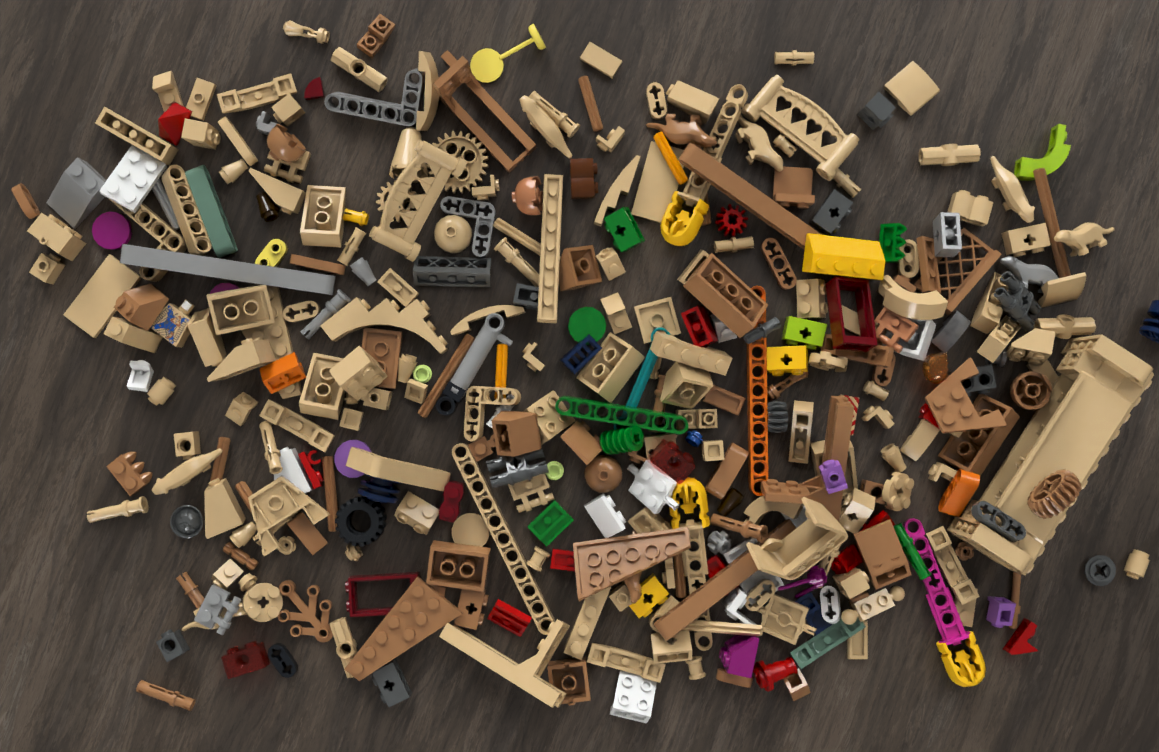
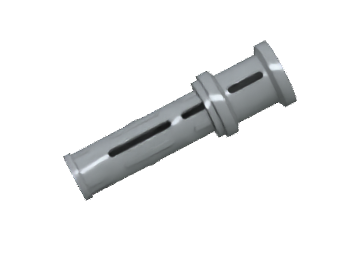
M338 289L337 294L330 301L327 300L325 302L326 307L300 331L304 336L310 330L305 336L310 340L321 328L320 325L336 314L346 303H350L351 299L342 290Z

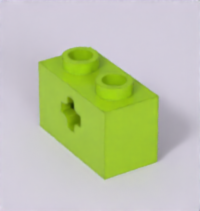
M788 316L786 317L782 340H786L788 345L797 346L800 343L806 345L807 349L816 350L817 347L823 346L827 324ZM805 329V333H807L808 336L803 338V335L799 333L800 331H803Z

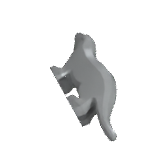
M1013 256L1000 259V263L1006 266L1017 280L1022 281L1027 289L1028 283L1037 284L1042 287L1047 281L1059 279L1054 271L1045 265L1026 264ZM1041 288L1038 290V293H1043Z

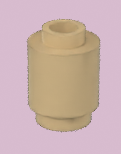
M163 376L148 391V400L156 406L158 404L163 405L175 391L176 385Z
M1133 549L1124 568V571L1127 572L1126 576L1137 580L1139 577L1144 578L1150 561L1148 559L1149 554Z

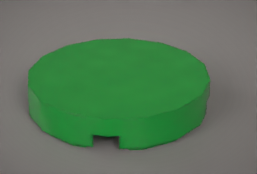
M583 307L571 315L568 329L572 338L578 343L588 334L598 342L605 333L606 322L600 311L592 307Z

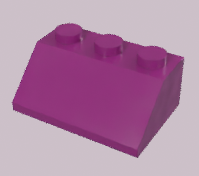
M735 635L725 641L724 647L720 648L719 658L727 673L747 678L752 677L759 644L758 636Z

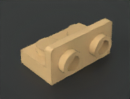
M646 506L628 520V523L637 534L672 529L671 525L660 516V513L654 514Z

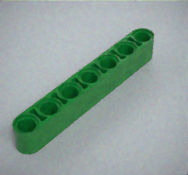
M561 396L555 404L556 411L565 416L631 427L638 426L643 429L673 434H683L688 430L686 418L679 414L571 396ZM565 400L570 404V407L567 410H562L559 407V403ZM586 404L589 407V411L581 413L578 410V406ZM600 407H605L608 410V414L606 416H599L597 410ZM620 410L627 412V417L623 420L618 419L616 416ZM639 413L646 415V420L642 423L637 422L635 419ZM657 417L665 418V423L662 426L655 424ZM683 420L684 427L676 429L674 427L675 421Z

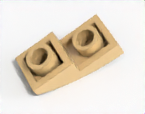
M717 409L676 410V414L686 418L688 429L718 428ZM677 420L676 429L683 428L684 421Z

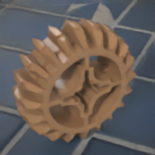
M1057 470L1055 473L1045 477L1044 480L1034 487L1035 489L1030 492V496L1027 499V504L1031 511L1039 518H1052L1061 511L1064 512V509L1070 507L1072 502H1075V498L1079 496V492L1082 489V484L1077 476L1069 470Z

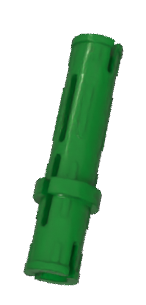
M902 523L893 526L902 549L919 579L923 580L929 577L931 573L915 548L912 537H909Z

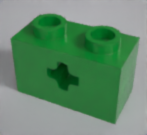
M622 207L604 218L606 222L604 223L608 233L612 234L614 246L620 252H627L645 242L629 207ZM622 227H625L626 229L624 231V234H621L620 232L622 231Z

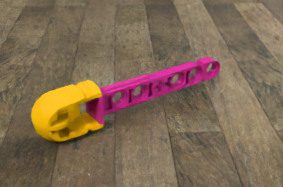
M909 518L904 522L903 527L909 537H912L914 540L913 544L917 540L924 541V549L918 552L922 559L929 558L932 565L928 570L930 572L935 570L932 576L938 579L935 587L929 584L931 581L930 576L923 579L928 593L926 598L942 637L936 645L939 652L942 653L941 658L945 669L955 684L962 687L975 686L983 680L986 672L980 648L975 643V635L972 631H965L949 587H946L929 541L923 536L925 531L922 523L918 519ZM912 521L918 525V529L915 532L908 530V524ZM938 595H943L946 599L945 603L941 606L935 602ZM946 613H950L953 618L949 624H945L942 621V617ZM966 639L965 644L969 647L971 655L967 654L964 649L955 652L954 662L959 663V668V666L954 664L952 653L947 645L953 644V646L961 644V640Z

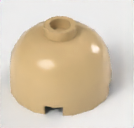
M447 215L441 218L434 230L437 245L445 252L451 254L460 253L471 244L473 237L469 223L463 217L457 215Z

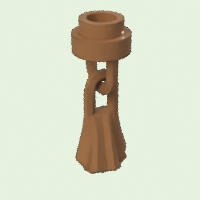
M803 372V375L791 374L775 386L771 384L768 386L767 395L771 400L774 398L778 399L781 397L780 393L797 381L808 378V372Z

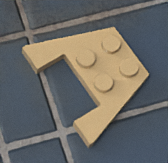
M280 476L248 497L258 531V539L261 542L263 556L280 547L270 528L301 508L304 509L313 525L330 515L328 511L284 476Z

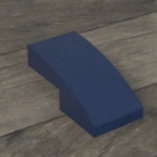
M811 592L794 601L809 608L806 621L809 626L817 628L815 635L832 625L823 619L821 606Z

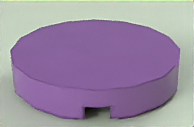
M348 440L337 448L334 455V463L342 475L349 478H357L365 474L346 466L351 447L369 452L372 451L365 442Z

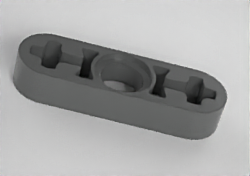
M981 501L972 506L971 513L977 521L1007 540L1017 542L1025 538V527L990 503ZM996 516L1002 521L1001 527L995 522Z

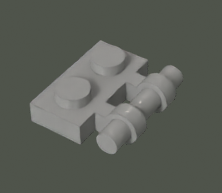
M213 584L194 621L210 629L214 628L217 623L219 625L217 633L224 635L226 629H229L232 624L230 621L234 613H237L240 608L238 605L241 599L234 596L232 602L228 601L231 593ZM225 607L227 609V612L223 618L220 616L223 608Z

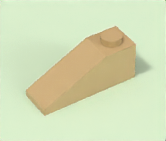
M249 169L250 174L271 199L281 207L280 211L289 215L292 212L299 213L306 197V193L303 190L255 169Z
M794 400L789 462L808 464L814 402Z

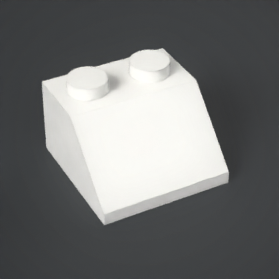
M907 318L917 324L918 329L908 342L902 339L899 340L898 344L903 347L899 354L925 361L936 324L933 320ZM887 330L886 336L891 339L894 334Z

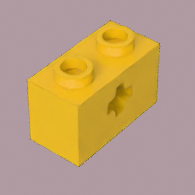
M806 345L767 347V371L772 373L773 376H783L784 373L803 375V372H808V349ZM787 358H790L791 361L786 365L784 362L787 361Z
M654 573L640 584L642 590L640 599L635 604L629 605L638 618L642 616L644 618L647 617L657 603L661 605L668 599L667 595L669 592ZM644 594H651V600L645 599Z

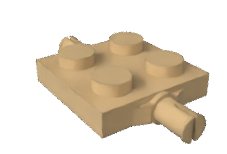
M775 593L765 607L762 606L756 611L762 614L761 625L763 632L793 645L797 644L799 635L802 632L815 635L817 628L806 624L809 608Z

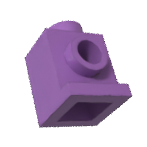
M827 460L823 462V465L818 466L828 494L848 488L838 460Z
M988 596L987 600L990 602L986 620L997 628L1012 626L1016 603L1005 597Z

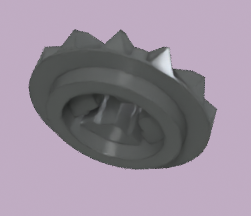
M1096 555L1089 558V561L1084 564V574L1087 580L1094 585L1105 586L1112 582L1115 577V564L1107 556ZM1095 565L1099 567L1103 566V568L1101 569L1103 575L1099 573L1095 574V572L1097 571Z

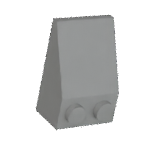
M77 157L64 171L46 203L76 229L105 198L99 191L107 180L89 163Z

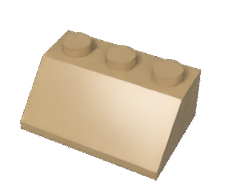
M610 332L600 345L602 349L587 362L576 378L612 403L645 356Z

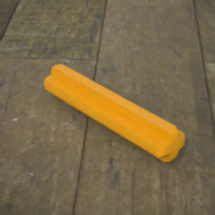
M663 132L656 133L653 138L678 184L686 183L688 177Z
M497 344L495 387L506 388L507 344ZM495 391V400H496L498 395H497V392Z

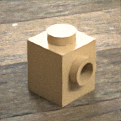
M41 253L29 273L45 283L54 284L66 265L60 262L61 258L52 253L49 255Z
M374 387L361 400L364 401L363 405L389 410L393 392Z

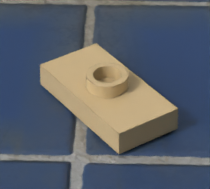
M200 78L196 79L186 106L187 109L193 111L191 117L204 121L217 86L216 84Z

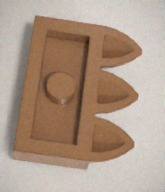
M136 452L121 454L106 466L129 496H133L150 482L153 474L152 472L140 474L144 468V462L132 464L136 458Z

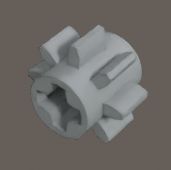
M723 530L720 533L714 531L708 537L707 546L715 555L718 552L724 554L731 547V539Z

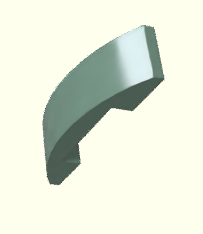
M858 617L856 622L851 625L845 624L840 619L837 623L791 651L790 654L800 669H803L866 626L863 622L859 621Z

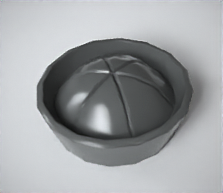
M182 505L172 513L170 526L177 536L192 538L201 531L203 516L196 507Z

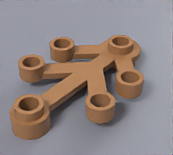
M292 580L282 582L279 586L280 593L283 596H288L302 613L282 610L277 616L280 622L288 620L310 622L314 628L302 627L296 624L291 627L290 634L293 637L300 635L315 636L319 642H328L333 637L329 624L332 602L325 599L320 603L319 607L322 611L320 622L316 617L317 597L320 593V588L317 585H311L307 589V594L309 595V606H307L295 592L296 585ZM285 585L289 587V592L284 591L283 587ZM311 588L316 589V594L311 593ZM324 602L329 604L328 609L323 607ZM286 613L287 619H283L281 614ZM295 627L299 629V634L294 633L293 629ZM325 630L327 635L322 636L320 631Z

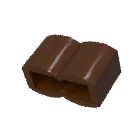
M593 158L570 159L571 199L594 198L595 194L598 193V182H594V174H597V163H593Z

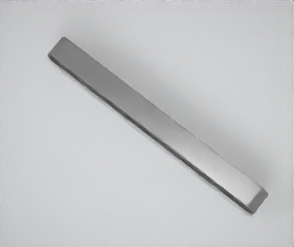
M122 244L120 263L328 295H333L336 277Z

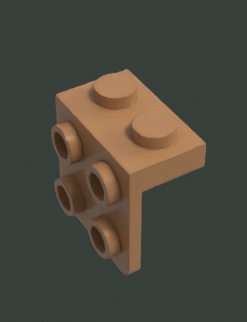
M783 167V170L778 172L774 169L772 200L783 208L797 206L799 209H808L815 203V195H812L813 170L811 168Z

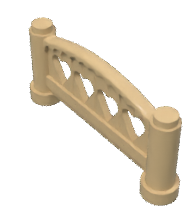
M775 75L771 77L749 104H745L741 109V113L751 122H756L759 117H762L820 163L816 168L817 173L825 180L831 181L836 175L835 171L858 145L859 138L853 133L845 135L834 119L820 106L807 97L783 87L784 80L780 76ZM784 97L785 101L791 103V107L776 112L777 98ZM794 108L799 109L800 113L806 115V119L791 124L792 110ZM813 120L815 125L821 126V131L806 135L807 121ZM823 132H829L830 136L836 138V143L821 147Z
M421 140L417 142L414 149L417 151V156L401 172L387 197L380 226H374L369 234L372 240L405 255V259L412 262L415 261L421 249V245L416 243L415 240L449 176L452 174L458 178L462 174L467 162L461 157L456 158ZM422 163H428L434 177H417V172L421 170ZM418 180L425 194L409 195L408 189L412 187V181ZM409 197L416 211L400 212L399 206L403 204V198ZM394 215H401L407 228H390V223L394 221Z

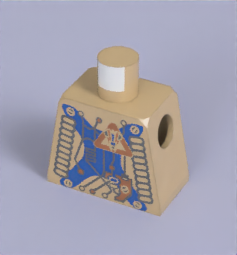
M186 299L180 307L169 303L162 309L150 328L175 347L182 348L190 335L187 325L191 319L189 313L195 305Z

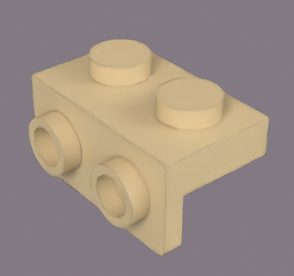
M797 280V318H826L828 305L825 302L826 283L824 280Z
M408 491L397 507L394 516L399 522L413 527L417 533L427 535L439 516V509Z

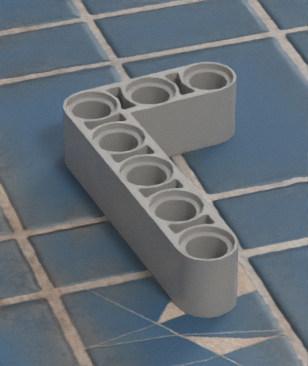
M418 68L408 71L405 76L401 104L343 92H334L326 96L325 106L328 110L403 126H412L416 124L417 111L422 110L425 73L418 71ZM413 73L419 75V83L412 81L411 76ZM410 92L417 96L416 102H412L409 99ZM332 97H336L339 100L338 106L332 103ZM352 100L357 103V110L351 107L350 103ZM370 104L376 107V114L370 112ZM388 108H392L395 111V117L388 115ZM407 112H411L414 115V121L407 119Z

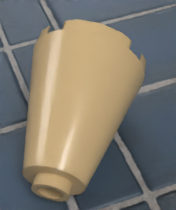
M407 127L401 132L389 169V175L393 179L394 176L399 177L405 167L417 156V151L414 149L419 140L422 141L420 131H416L415 127ZM426 163L421 164V170L417 172V177H428ZM418 180L412 181V183H418V182H419Z

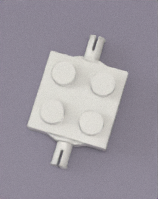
M650 459L646 460L640 470L633 463L628 466L627 470L635 476L628 491L654 514H659L666 504L673 510L678 508L679 503L671 498L677 482Z

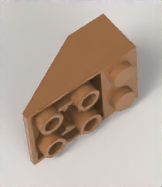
M890 519L854 534L866 574L876 590L912 575L907 558Z

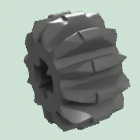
M780 401L768 402V432H786L788 427L787 404Z

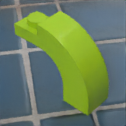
M1058 124L1051 128L1049 147L1043 158L1021 157L1016 160L1014 175L1018 180H1035L1034 170L1045 168L1048 175L1064 163L1071 148V145L1064 144L1067 139L1066 125Z

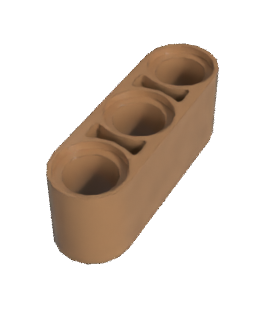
M732 442L724 454V460L719 462L706 484L705 490L722 500L747 459L749 452Z

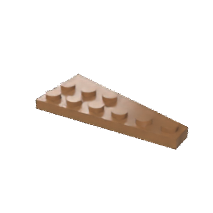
M683 527L573 543L578 600L581 601L690 549L689 528Z
M417 576L344 670L358 681H361L447 623L462 615L463 612Z

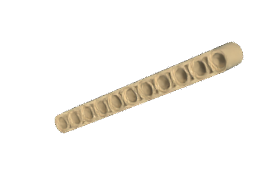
M465 443L456 444L452 449V456L539 632L543 635H548V629L543 628L541 623L545 620L552 623L553 621L555 622V619L469 446ZM460 446L466 449L464 457H459L456 453L457 448ZM467 464L474 466L475 471L473 474L466 473L465 466ZM476 481H480L483 484V490L480 492L476 491L473 487ZM485 498L490 499L492 502L491 508H484L482 500ZM497 516L501 522L499 525L494 526L491 524L490 518ZM500 534H507L509 541L502 543L499 540ZM509 551H515L518 555V558L515 560H510L507 556V553ZM518 568L525 569L526 575L524 577L516 575ZM528 585L533 586L535 592L527 594L524 588ZM541 603L543 610L537 612L533 609V605Z

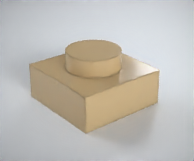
M410 379L407 382L404 398L423 404L428 385Z
M344 408L340 427L359 431L364 412Z

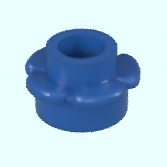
M695 430L692 432L688 431L685 440L690 445L698 447L700 443L702 444L703 440L701 438L703 436Z

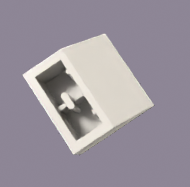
M602 493L585 504L584 507L603 536L609 538L626 529L624 525L626 520L620 510L616 512L613 508L616 505L610 495L605 496Z

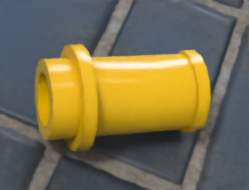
M345 209L343 214L344 221L358 223L360 226L367 225L369 214H366L365 211L357 212Z

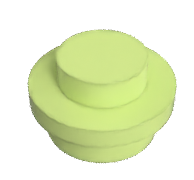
M418 365L413 371V378L418 382L427 383L432 378V371L427 365Z
M551 461L547 464L549 473L545 474L549 479L558 480L563 476L564 468L560 462Z

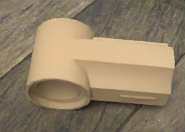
M671 594L656 612L649 617V625L656 632L658 630L653 625L654 619L662 617L680 603Z

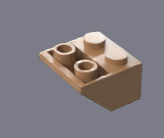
M502 410L491 420L497 455L515 457L542 448L537 413Z

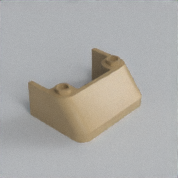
M803 497L801 500L806 508L805 515L808 518L805 522L782 540L769 538L762 546L750 542L746 546L759 571L787 580H794L845 542L848 534L845 528L821 503Z

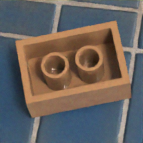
M434 540L430 546L426 584L484 592L491 548Z

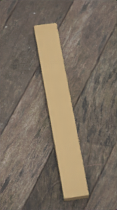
M544 174L537 322L557 323L563 175Z

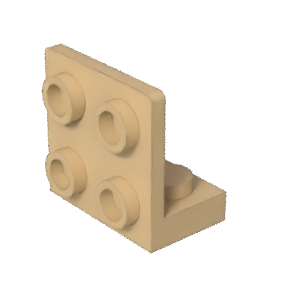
M554 390L522 411L537 413L541 445L575 422L573 417L561 415L556 411L555 404L559 396ZM561 401L559 403V407L562 410H567L566 406Z

